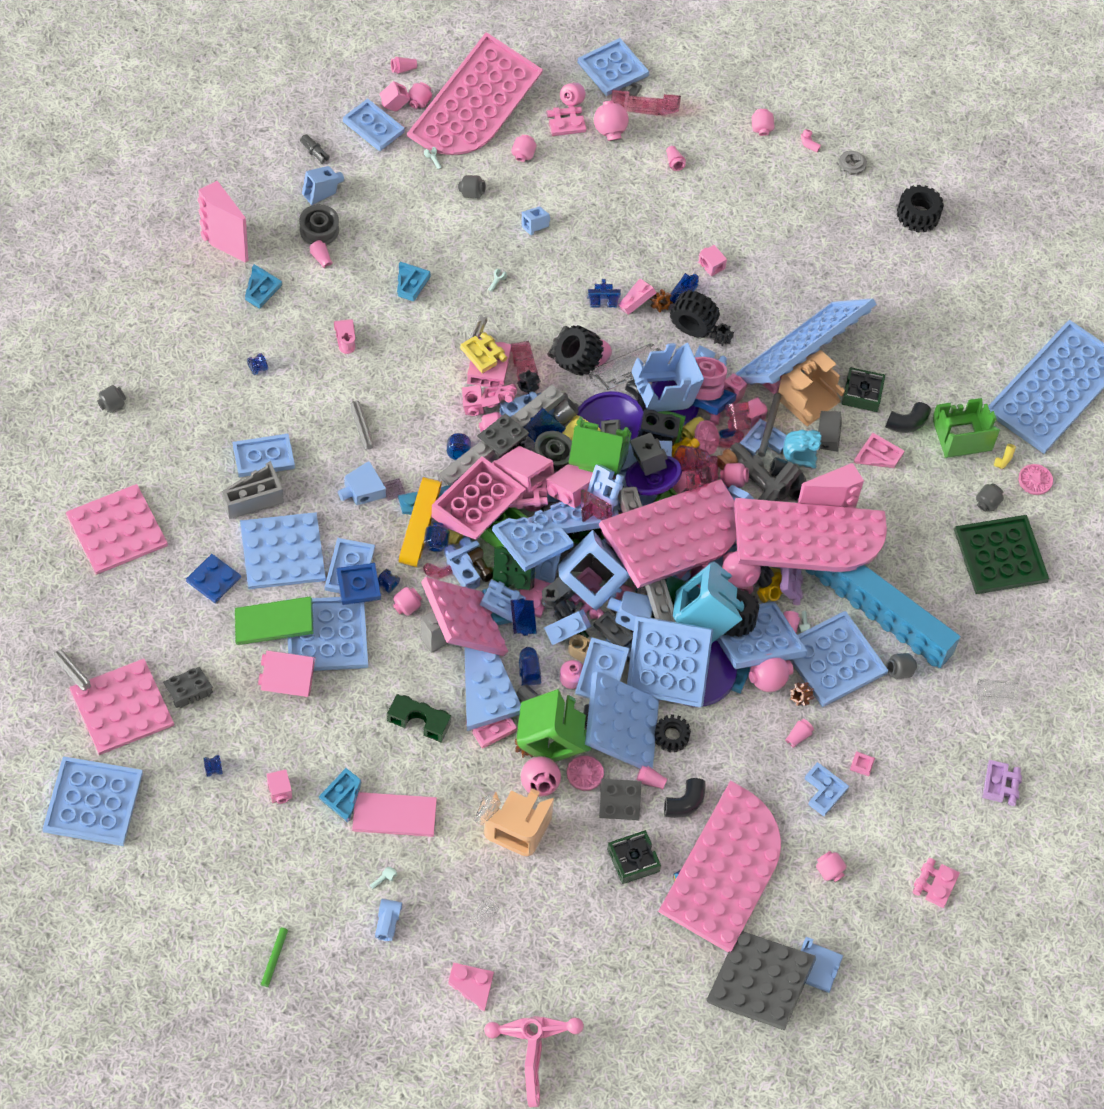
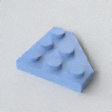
M511 518L494 525L492 528L494 534L524 572L572 548L574 543L563 529L555 528L553 530L530 522L528 524L516 522V519Z

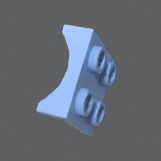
M806 937L801 951L815 955L816 961L805 984L830 993L843 955L813 943L814 939Z

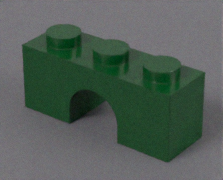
M396 694L387 712V721L405 728L411 719H422L426 723L423 729V736L442 743L451 724V715L444 710L434 709L427 703L414 701L409 696Z

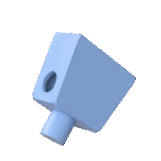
M329 166L306 171L302 194L311 205H314L335 194L337 185L344 182V176L341 172L335 173Z
M370 461L344 477L345 488L338 490V495L342 501L352 497L356 505L386 497V488Z
M625 591L621 600L610 597L607 604L608 609L617 611L615 622L634 631L635 617L637 615L651 618L652 607L648 595Z

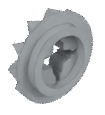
M846 151L839 158V166L842 167V171H847L848 174L854 173L856 175L858 172L862 173L867 165L864 155L857 151ZM850 159L855 163V166H852Z

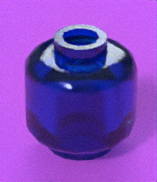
M455 433L447 440V455L453 460H457L471 449L470 438L465 434Z
M434 522L426 527L424 545L428 547L429 551L442 552L443 549L448 547L449 529L439 522Z

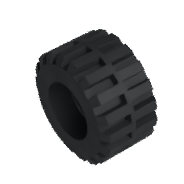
M913 185L910 186V189L906 188L904 193L902 192L897 208L899 222H903L902 226L904 227L909 226L908 230L910 231L916 229L918 233L920 230H923V233L927 232L928 229L930 231L933 230L941 218L944 207L943 198L940 197L939 192H935L934 188L930 189L926 185L924 187L921 185L915 187ZM914 206H921L927 210H919Z
M688 290L678 297L670 311V318L672 323L676 325L675 327L683 333L696 338H705V336L711 333L718 321L720 310L716 306L717 304L711 298L705 296V294Z
M573 325L571 328L565 329V332L560 334V338L556 341L557 345L554 347L556 363L559 364V367L575 375L583 376L584 374H589L590 371L595 370L596 365H599V360L603 356L604 347H602L603 341L600 340L601 337L579 325Z
M737 588L736 599L744 603V610L742 612L737 609L742 620L723 635L741 637L742 635H748L756 626L759 601L755 599L753 594H749L748 591H743L740 588Z

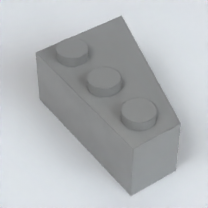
M271 461L266 463V466L259 471H253L248 478L241 479L222 491L223 505L229 519L284 503L283 489Z

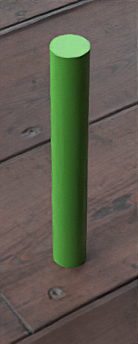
M281 927L260 984L261 986L269 987L288 932L286 928Z

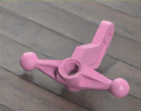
M540 1016L521 1018L504 1025H499L496 1022L486 1024L485 1034L489 1038L494 1039L500 1034L528 1039L525 1077L529 1107L540 1106L538 1072L542 1051L541 1038H547L564 1031L579 1034L582 1032L584 1024L581 1019L575 1017L571 1018L568 1022ZM530 1023L538 1026V1033L530 1030Z

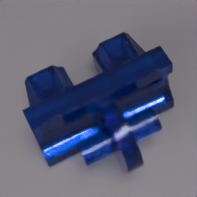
M601 279V284H594V289H588L587 299H589L590 307L600 308V299H607V308H617L621 289H613V284H606V279Z

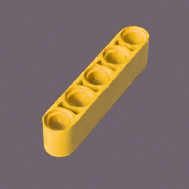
M426 477L422 478L400 551L399 563L418 567V559H421L432 522V504L439 498L442 481Z

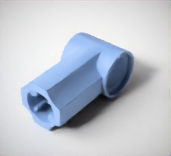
M381 899L375 938L383 941L393 940L397 920L399 921V913L402 909V902Z

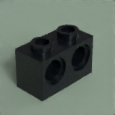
M644 409L637 437L651 433L654 439L672 441V446H674L681 418L672 414H663L655 410Z

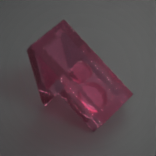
M582 489V522H585L593 515L600 520L612 517V505Z

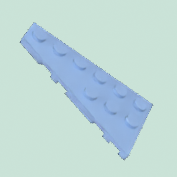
M611 487L609 488L608 496L611 494ZM561 501L551 505L549 510L544 512L539 510L535 512L534 516L529 518L522 517L517 519L516 522L540 524L544 528L553 530L560 528L567 534L600 528L599 523L602 520L619 514L616 506L613 513L607 512V503H604L603 507L598 508L585 501L578 507L573 508Z
M464 647L467 731L520 715V701L499 655Z

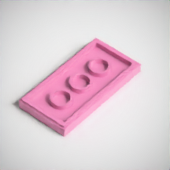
M359 792L354 806L352 831L434 837L437 797Z

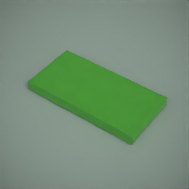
M311 596L235 608V642L237 645L314 634L313 601Z

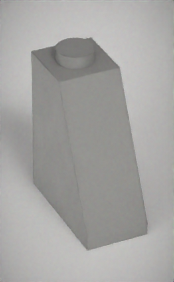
M434 611L421 617V640L431 653L448 644Z

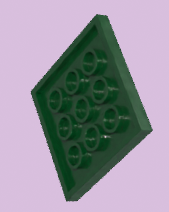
M1027 515L955 526L954 532L975 594L1048 583L1049 576Z

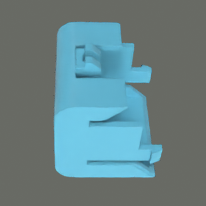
M715 562L706 566L676 591L673 610L674 620L677 623L713 629L712 643L742 620L737 609L742 612L744 610V603L736 599L737 587L728 581L732 575Z

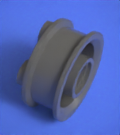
M316 204L302 211L299 218L300 235L307 243L312 244L321 240L327 245L337 238L339 234V217L333 208L327 205Z
M547 431L538 436L532 452L553 460L554 473L569 464L572 440L563 433Z

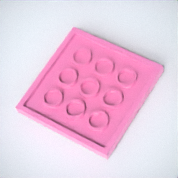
M137 484L66 512L96 575L168 546Z
M424 578L421 583L447 643L504 656L508 652L498 625L491 617L492 611L480 606L484 596L481 591L437 579Z
M145 659L89 679L91 687L86 691L81 690L77 684L69 687L99 755L174 726L172 717Z

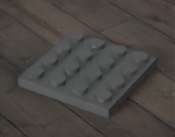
M742 931L732 951H729L707 997V1003L785 1031L816 961V956Z

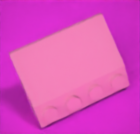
M218 181L199 189L198 203L200 209L198 211L201 216L199 222L202 227L200 233L203 240H208L212 246L243 262H247L248 245L245 216Z
M481 456L432 504L431 517L444 527L476 540L526 491V488Z
M848 464L804 482L798 503L856 508L864 480L854 464Z

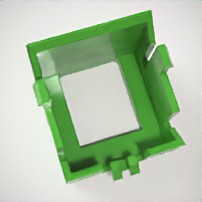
M982 398L968 400L965 411H963V404H957L958 409L955 405H951V402L936 405L933 423L945 458L993 450L1000 429L994 426L995 420H997L994 411L990 413L988 404H984L983 407ZM972 424L974 432L956 435L950 433L952 427Z
M580 416L576 422L577 426L575 425L569 465L593 472L595 465L600 464L614 471V475L617 476L627 459L632 433L627 427H625L624 431L617 429L616 435L598 431V424L586 422Z
M559 689L523 701L520 706L517 731L518 746L535 757H548L554 762L591 750V747L585 745L587 729L584 730L586 715L574 709L576 700L570 695H567L565 707V702ZM549 738H550V739H552V740H554V741L549 744V748H548V742H549Z

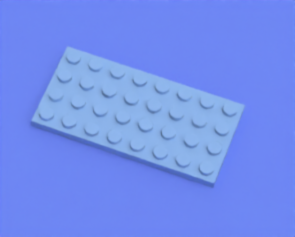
M874 298L831 302L735 374L740 376L746 383H750V385L755 383H776L780 380L781 375L791 372L796 364L806 361L808 355L818 352L820 346L830 343L835 335L845 332L847 326L857 323L859 317L869 314L872 311L871 309L877 305Z
M1068 320L988 406L990 413L994 411L997 418L996 421L1045 454L1104 389V343L1071 320Z

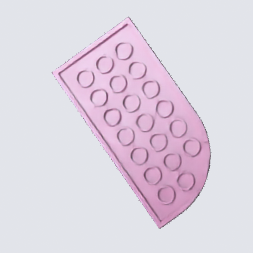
M486 32L412 126L407 136L430 151L435 147L439 154L459 155L480 149L494 137L540 77L543 69Z
M721 479L607 518L599 523L600 528L637 588L712 562L722 557L737 538L734 499Z
M735 498L734 501L738 564L830 572L856 570L859 566L872 562L881 551L886 539L885 511Z
M730 780L658 910L659 913L726 952H731L780 857L781 838L778 825L771 811L757 796Z

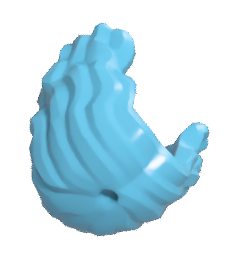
M799 430L787 434L783 447L785 459L798 466L815 469L816 453L821 445L822 435H820V432L815 430Z

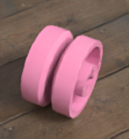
M695 357L704 377L696 399L715 400L720 398L724 391L727 367L724 363L714 358Z

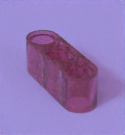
M529 341L511 343L514 367H517L518 381L520 380L518 376L528 370L538 375Z

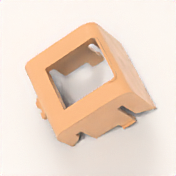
M821 350L806 357V361L794 366L791 372L783 374L778 393L782 395L780 402L807 427L820 418L821 411H829L841 401L837 393L842 397L845 392L844 388L838 385L840 375L832 369L836 363Z
M532 788L528 796L525 797L511 790L500 810L498 809L500 800L497 792H495L487 809L483 811L485 837L489 841L522 856L532 855L552 819L554 798L539 802L536 810L532 808L540 794L539 791Z

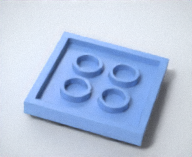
M621 38L579 57L577 62L605 96L649 76L647 68Z

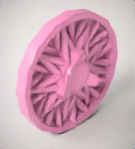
M704 420L699 422L696 426L694 437L700 443L698 450L702 454H714L719 445L718 430L711 421Z
M1039 464L1026 465L1021 469L1018 476L1020 486L1030 494H1045L1053 485L1051 472Z
M591 756L576 757L569 763L567 768V779L570 784L582 791L597 788L604 777V769L601 763Z

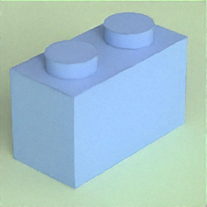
M584 609L544 627L552 645L592 626Z

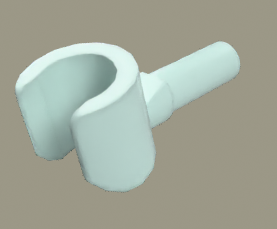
M433 147L431 150L432 154L429 153L428 149H425V157L431 158L437 169L442 168L436 157L437 149Z
M496 269L494 271L495 279L488 289L492 292L500 280L507 278L505 271L500 277L499 273L501 270Z
M802 611V625H798V632L810 629L806 611Z
M386 867L380 878L370 885L371 888L374 889L386 878L392 882L394 880L393 877L397 876V871L392 867Z

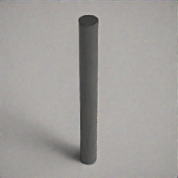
M780 393L774 394L758 455L761 457L766 455L782 396Z

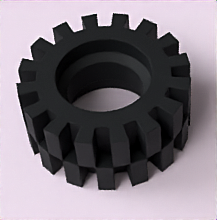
M671 714L670 718L666 715L664 720L661 718L656 724L655 741L657 740L656 744L658 746L661 745L662 750L666 748L668 749L667 752L671 753V750L678 752V749L681 751L684 749V746L688 745L691 729H689L690 725L689 723L686 724L685 719L680 720L681 716L678 715L676 719L673 714ZM669 728H674L678 730L680 736L677 739H669L666 737L665 731Z

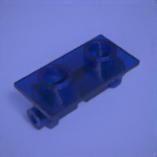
M685 273L670 293V301L675 304L680 294L684 291L691 290L694 292L698 286L699 276L697 274L689 276Z

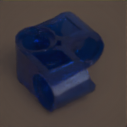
M532 647L522 649L519 654L521 686L541 684L539 657L536 650Z

